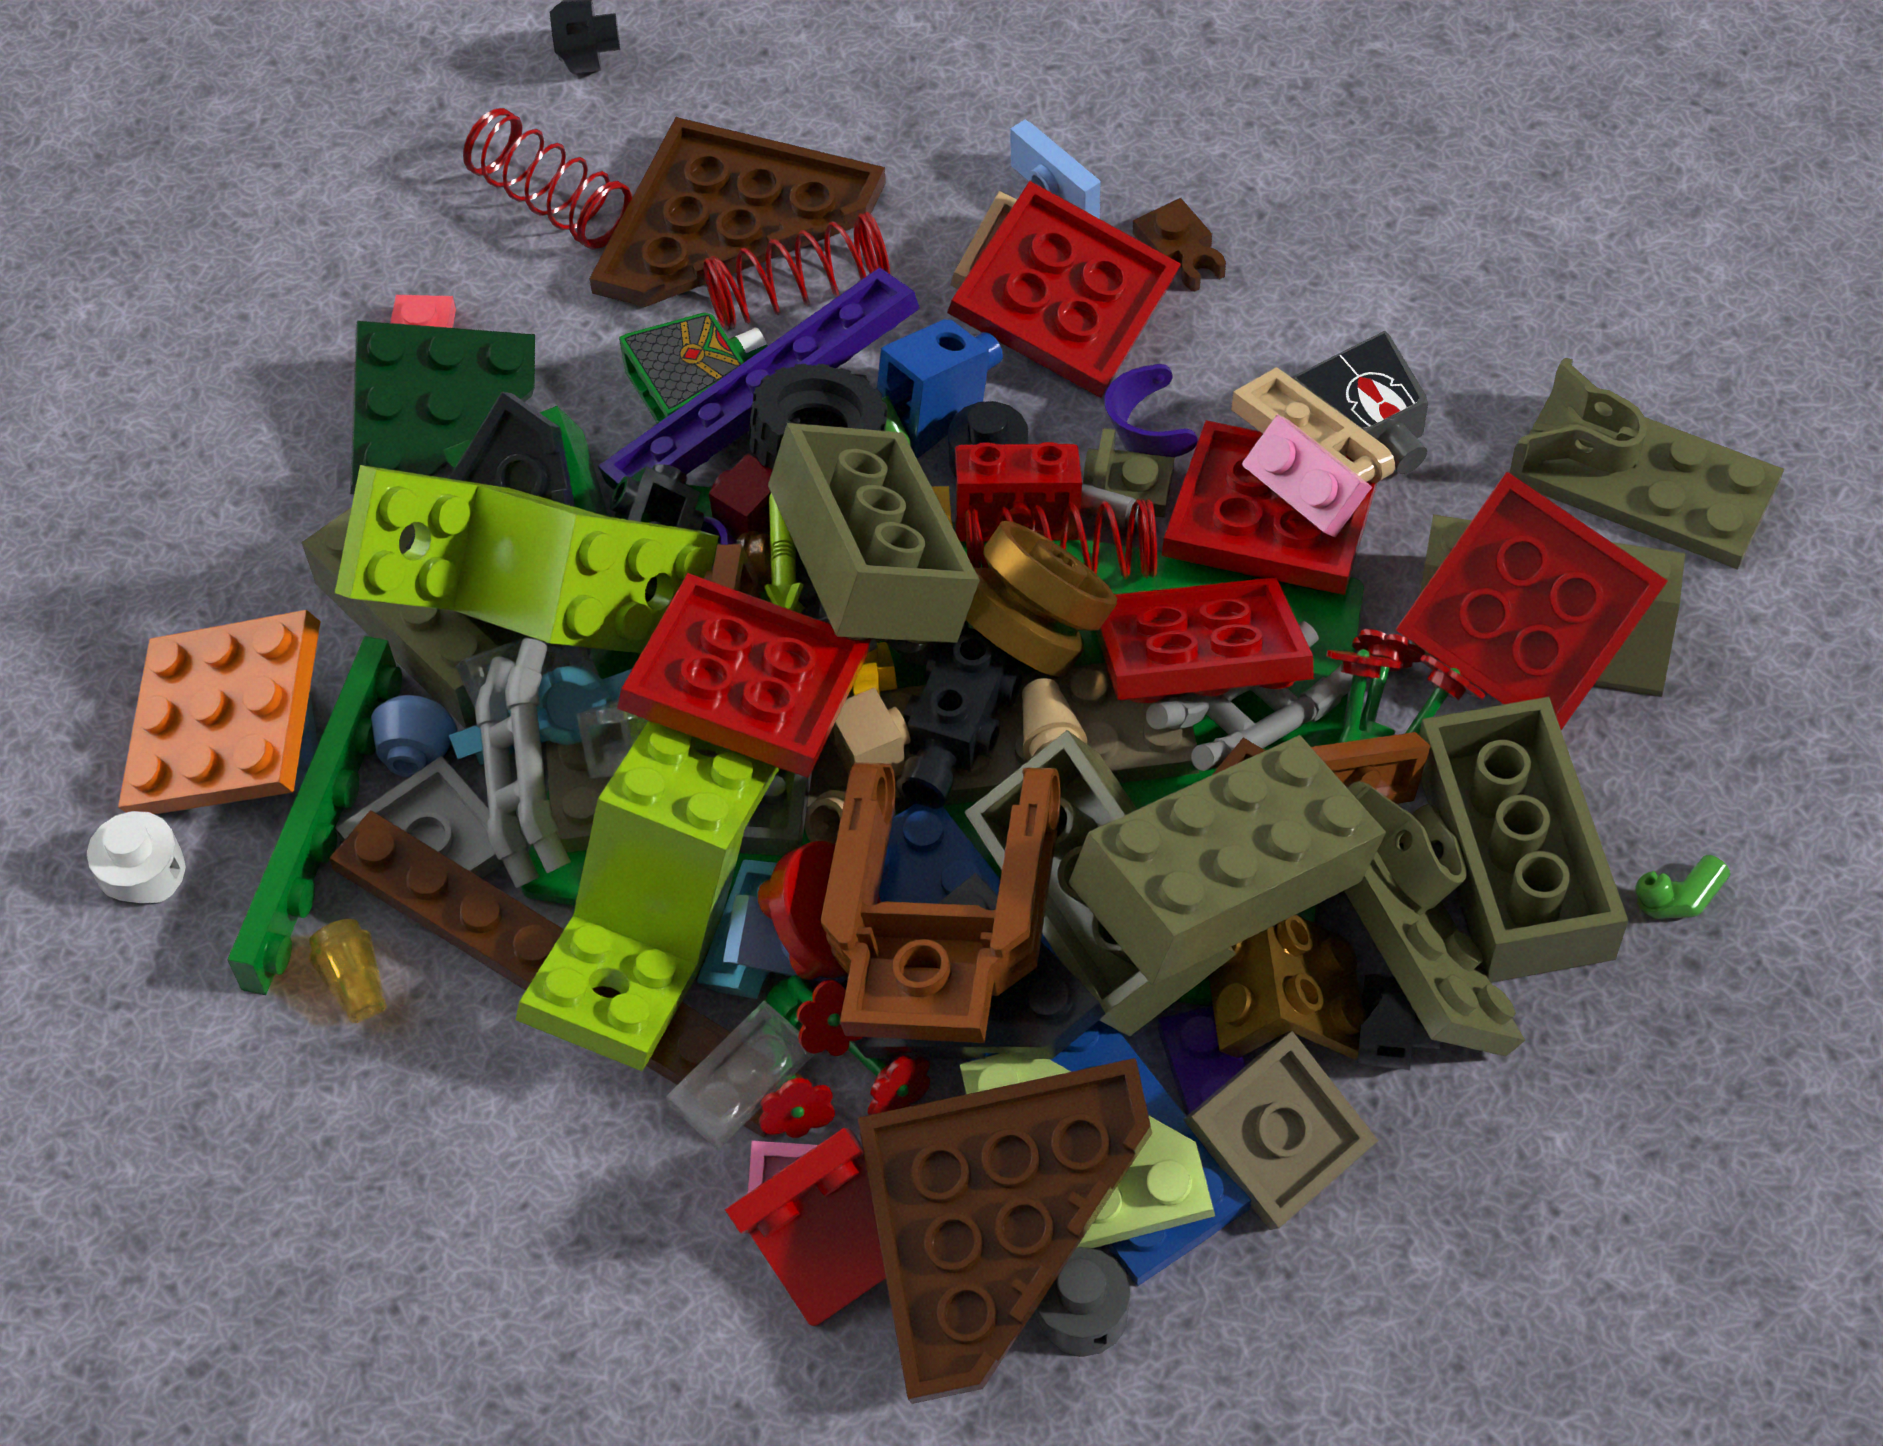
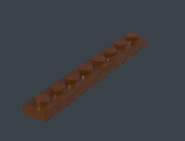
M372 810L366 814L329 858L335 872L524 990H527L564 931L560 926ZM606 986L592 989L598 995L607 998H614L621 994L619 991ZM681 1002L646 1066L764 1138L767 1134L762 1131L759 1124V1118L764 1112L761 1106L762 1098L769 1093L776 1092L782 1086L776 1060ZM795 1072L796 1078H802L800 1074Z

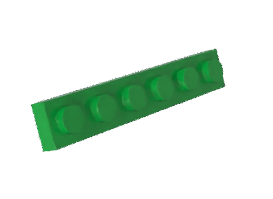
M364 636L227 961L241 990L266 995L274 975L283 974L289 964L292 952V940L290 937L298 917L305 918L312 908L315 896L313 880L321 862L328 863L330 856L335 852L338 837L335 827L343 808L350 809L356 801L360 784L358 771L365 755L372 756L376 751L372 733V713L384 702L399 696L401 690L402 671L400 667L396 666L388 640Z

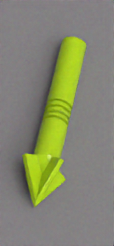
M771 493L769 496L772 585L767 584L764 587L771 603L801 613L805 607L798 601L803 584L797 583L795 544Z

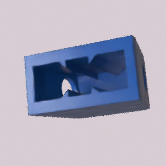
M943 319L881 348L877 389L882 394V397L889 396L911 440V449L917 459L948 435V427L954 415L966 406L983 402L987 371L998 365L1003 359L1002 348L993 335L982 332L974 337L953 320Z

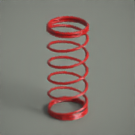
M505 108L493 109L481 116L472 126L464 144L463 161L467 170L478 176H484L487 183L496 188L504 187L510 198L518 202L526 201L531 212L539 216L548 215L554 227L560 230H570L574 239L591 250L605 247L630 201H632L629 187L619 181L610 182L608 174L603 171L594 173L587 178L588 166L585 159L577 157L565 163L566 151L560 143L548 145L543 149L544 137L542 131L532 129L522 134L523 125L520 117ZM497 116H507L495 124L488 134L482 149L481 168H475L471 161V153L479 133L492 119ZM506 121H510L511 131L507 144L493 163L485 166L487 148L493 135ZM528 135H537L540 144L533 162L520 176L507 182L508 165L513 152ZM550 149H559L562 156L556 174L544 188L529 196L530 179L537 163ZM581 163L583 165V176L577 189L561 206L551 210L552 194L558 179L571 164ZM504 164L503 182L491 179L489 174L498 170ZM526 177L525 196L520 197L514 194L509 186ZM603 177L606 184L596 189L587 199L580 211L577 223L573 224L574 210L580 194L594 178ZM549 189L546 202L547 211L534 207L531 200L541 196ZM621 189L624 194V204L614 226L596 239H587L585 236L587 221L596 215L611 190ZM571 203L569 225L557 222L552 214L563 210Z
M869 212L859 213L854 224V245L844 228L836 222H830L825 230V255L815 238L809 232L800 230L795 243L796 265L784 245L776 239H770L766 247L765 257L767 276L755 255L747 248H740L736 258L738 287L729 270L716 256H711L710 259L705 258L703 263L705 280L714 311L722 328L729 330L731 327L734 329L736 325L734 305L726 278L736 297L745 323H750L742 279L741 263L743 253H746L755 265L776 315L780 314V309L776 298L771 266V249L774 244L786 258L798 284L804 305L807 307L810 302L806 292L801 264L800 246L802 236H806L814 246L827 273L833 295L836 298L839 296V290L834 278L830 253V232L832 227H835L846 241L857 265L861 280L866 277V273L863 268L860 246L870 274L879 267L890 274L884 240L874 217Z
M1143 498L1141 500L1137 499L1132 505L1128 523L1125 560L1114 511L1105 500L1101 503L1096 516L1092 564L1078 508L1070 502L1063 516L1061 548L1066 550L1068 523L1072 509L1080 538L1084 564L1097 574L1100 531L1103 512L1106 508L1114 536L1120 572L1126 580L1130 575L1134 523L1138 508L1142 574L1146 579L1149 576L1152 578L1156 576V523L1153 502L1149 498L1146 501ZM1037 504L1031 512L1029 529L1035 531L1037 513H1039L1044 536L1052 541L1045 512ZM1004 506L998 513L996 529L1003 521L1004 515L1006 521L1013 522L1010 511ZM967 508L965 511L967 556L973 568H981V564L982 568H989L983 554L984 543L978 521V511L975 508L972 511Z

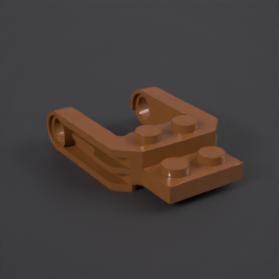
M855 762L852 765L821 916L822 927L827 932V941L832 946L833 958L849 975L840 1019L845 1036L985 1042L992 995H1000L1034 970L1038 964L1060 814V780L1056 768H1023L1024 778L1019 805H1012L996 910H986L979 905L881 902L877 904L895 809V776L891 764Z

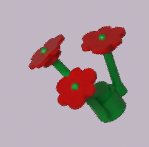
M1363 629L1360 631L1359 637H1355L1352 643V647L1358 650V653L1327 650V657L1342 660V673L1353 675L1345 726L1338 743L1395 735L1396 731L1376 723L1375 720L1388 672L1399 671L1402 667L1410 668L1413 662H1422L1431 668L1432 672L1427 681L1436 688L1405 733L1416 732L1419 735L1422 719L1434 717L1447 696L1457 701L1462 698L1464 693L1483 700L1486 696L1484 692L1461 676L1458 669H1449L1429 655L1426 656L1422 648L1409 644V640L1406 637L1398 634L1387 635L1378 630ZM1367 677H1371L1372 680L1362 713Z
M794 975L775 985L765 1001V1011L772 1022L764 1028L763 1035L773 1049L782 1086L776 1092L769 1093L762 1098L761 1106L764 1112L759 1118L760 1127L766 1134L776 1135L786 1132L787 1136L791 1138H800L806 1135L810 1128H820L829 1124L835 1116L834 1107L830 1103L833 1099L830 1087L826 1085L813 1087L808 1079L796 1078L787 1046L790 1042L800 1045L804 1050L813 1054L820 1053L825 1049L832 1056H841L847 1050L851 1052L876 1076L870 1090L873 1100L869 1104L868 1115L909 1107L910 1103L919 1100L930 1086V1078L926 1075L930 1063L924 1057H918L913 1060L906 1055L899 1057L889 1065H886L879 1058H865L851 1043V1041H857L863 1037L845 1036L840 1023L846 989L835 980H825L814 989L808 980Z

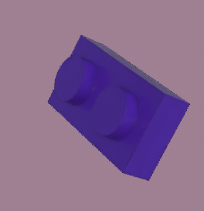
M1213 1006L1159 1018L1158 1031L1185 1114L1188 1116L1243 1069L1245 1064L1242 1057L1235 1058L1219 1051Z

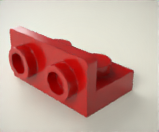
M1043 442L1040 444L980 443L977 445L956 446L955 533L959 541H966L965 511L967 508L971 511L975 508L978 511V521L983 541H989L994 534L998 513L1003 506L1010 511L1014 523L1029 528L1031 512L1038 504L1045 512L1052 540H1061L1063 516L1070 502L1078 508L1080 513L1082 477L1079 449L1076 444H1058L1054 442ZM1071 509L1067 540H1079L1075 517ZM1037 513L1035 532L1044 536L1039 513Z

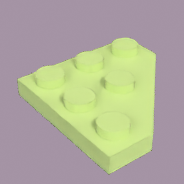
M1000 1053L985 1057V1059H977L960 1064L966 1094L1071 1072L1050 1059H1025L1022 1053ZM1149 1116L1152 1135L1077 1247L1095 1248L1214 1217L1215 1212L1196 1142Z

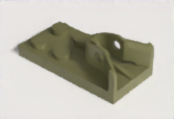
M1564 358L1557 368L1552 392L1529 435L1523 436L1518 440L1514 448L1510 474L1544 496L1738 570L1776 492L1784 469L1644 417L1640 409L1633 403L1610 390L1597 388L1572 366L1573 359Z
M1361 781L1353 783L1347 789L1386 831V834L1362 881L1344 890L1429 1037L1432 1040L1506 1057L1525 1041L1512 1019L1516 1014L1514 1006L1499 988L1491 984L1480 966L1483 962V957L1479 948L1467 935L1458 930L1442 903V900L1466 878V865L1456 836L1447 829L1439 815L1440 810L1436 806L1426 804L1418 808L1413 814H1410L1369 784ZM1437 842H1442L1444 853L1438 860L1432 846Z

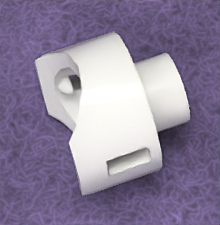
M131 811L114 816L97 829L90 839L87 850L89 868L100 889L107 896L120 901L134 903L163 902L172 896L182 883L186 868L182 850L172 829L163 818L150 812Z

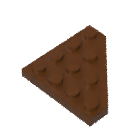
M675 117L632 197V201H630L589 278L592 294L647 307L705 285L706 280L703 268L705 258L710 259L711 256H716L725 264L730 274L736 273V258L740 248L749 249L759 263H763L766 261V247L770 239L778 240L789 253L795 250L796 238L800 230L809 232L817 242L825 238V230L830 222L838 223L845 231L854 228L859 213H872L886 184L885 167ZM832 227L830 237L840 232L835 227ZM806 236L801 237L800 248L812 244ZM775 244L772 245L771 259L783 255ZM746 253L742 254V270L755 266Z
M1136 1058L858 1118L906 1393L911 1404L981 1390L985 1387L1152 1135Z

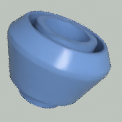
M403 695L393 697L378 706L371 716L372 733L378 758L391 772L402 777H411L440 756L444 758L452 747L449 735L458 732L456 723L443 706L433 700L420 696Z

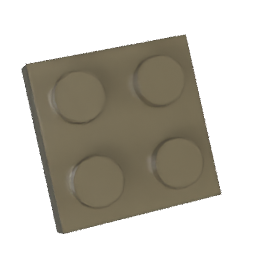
M1293 1031L1282 1034L1183 1119L1217 1164L1249 1196L1251 1207L1269 1230L1278 1229L1379 1141Z

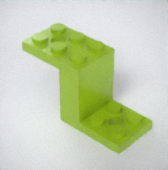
M360 465L335 593L351 599L454 610L551 644L642 653L687 573L704 579L706 572L712 570L719 536L698 530L607 517L512 488ZM413 524L415 528L414 542L411 548L402 554L399 548L401 533L405 527ZM656 576L657 589L655 595L646 603V586L649 580Z
M648 721L597 800L574 914L520 999L515 1020L643 1071L705 962L724 913L745 827L779 768ZM696 750H710L718 753L715 758L707 757ZM606 986L619 991L621 994L614 998H607L598 995L592 989Z

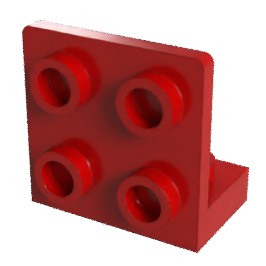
M842 1128L724 1209L740 1234L751 1235L794 1303L811 1326L821 1324L886 1279L863 1146L851 1129Z

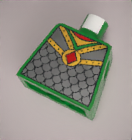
M705 312L627 333L619 337L625 373L657 424L768 346L758 328H753L728 339L715 317Z

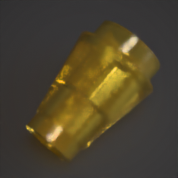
M355 919L339 920L316 931L309 939L312 951L309 954L308 960L343 1011L346 1012L349 1021L359 1023L382 1013L387 1008V1003L383 996L384 992L371 933L367 930H362L359 922Z

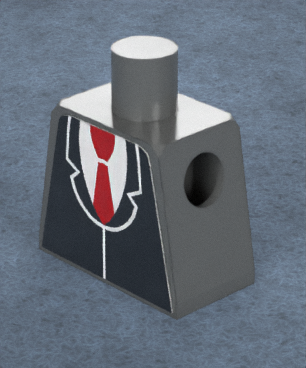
M1386 331L1291 377L1385 445L1393 455L1395 469L1399 474H1407L1415 470L1426 458L1427 449L1417 438L1421 437L1424 433L1428 408L1427 397L1391 336Z

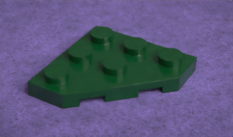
M357 321L355 332L350 494L354 495L360 465L434 476L448 464L443 450L474 438L501 392L512 393L524 402L531 398L535 388V334Z

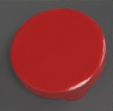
M813 841L786 853L776 864L771 879L763 882L759 886L757 893L760 909L768 918L772 919L779 939L789 952L792 969L798 976L807 980H812L819 976L839 978L848 975L833 958L832 946L828 943L826 938L827 932L821 924L836 845L827 841ZM880 895L877 904L881 903Z

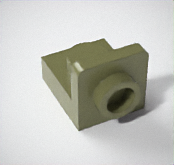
M1103 428L1099 449L1088 448L1083 484L1093 485V487L1132 497L1135 500L1143 498L1146 501L1149 498L1153 502L1155 517L1165 518L1175 458L1115 450L1116 430Z

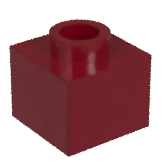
M747 453L732 470H726L717 477L708 494L712 518L724 525L732 536L742 544L743 548L753 553L770 535L769 496L771 491L768 484L773 470L769 467H764L758 459Z

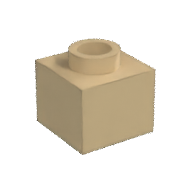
M875 688L846 699L830 732L831 744L848 775L855 762L891 764L894 776L900 775L905 765L903 746L910 743L909 731L900 711L896 707L887 710Z

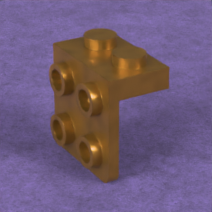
M1294 915L1231 946L1236 955L1209 975L1219 1051L1235 1058H1240L1280 1035L1293 1031L1299 1036L1352 1059L1358 1058L1361 1024L1367 1019V1015L1361 1004L1356 975V954L1344 937L1298 915Z

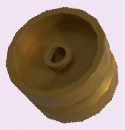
M1002 521L984 547L983 554L990 568H974L980 581L966 620L993 644L1017 660L1040 672L1055 677L1066 676L1084 651V642L1078 630H1099L1117 605V597L1109 586L1090 568L1048 538L1012 521Z

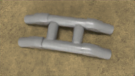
M1301 621L1299 627L1310 648L1319 638L1310 624ZM1340 665L1328 677L1321 678L1311 688L1302 692L1299 698L1287 688L1266 689L1259 685L1230 688L1228 692L1217 696H1202L1194 692L1185 693L1178 697H1172L1169 701L1150 705L1146 712V719L1148 724L1154 729L1169 727L1172 729H1182L1200 722L1204 719L1205 715L1210 717L1228 736L1216 738L1214 742L1196 746L1192 751L1191 760L1193 765L1201 771L1217 769L1242 738L1261 748H1265L1307 722H1315L1328 714L1341 702V698L1350 691L1353 675L1342 673V665ZM1251 690L1275 712L1254 723L1230 701Z
M532 638L522 640L516 663L504 657L492 659L486 682L480 687L475 706L477 727L481 729L490 819L487 820L488 837L498 860H503L516 888L540 877L526 850L528 844L521 832V828L529 845L533 843L547 873L571 862L557 834L559 829L551 813L550 801L547 800L537 706L540 705L538 690L542 679L541 670L547 645L542 641ZM508 710H511L510 717L508 716ZM512 745L515 748L518 780L512 782L509 747Z

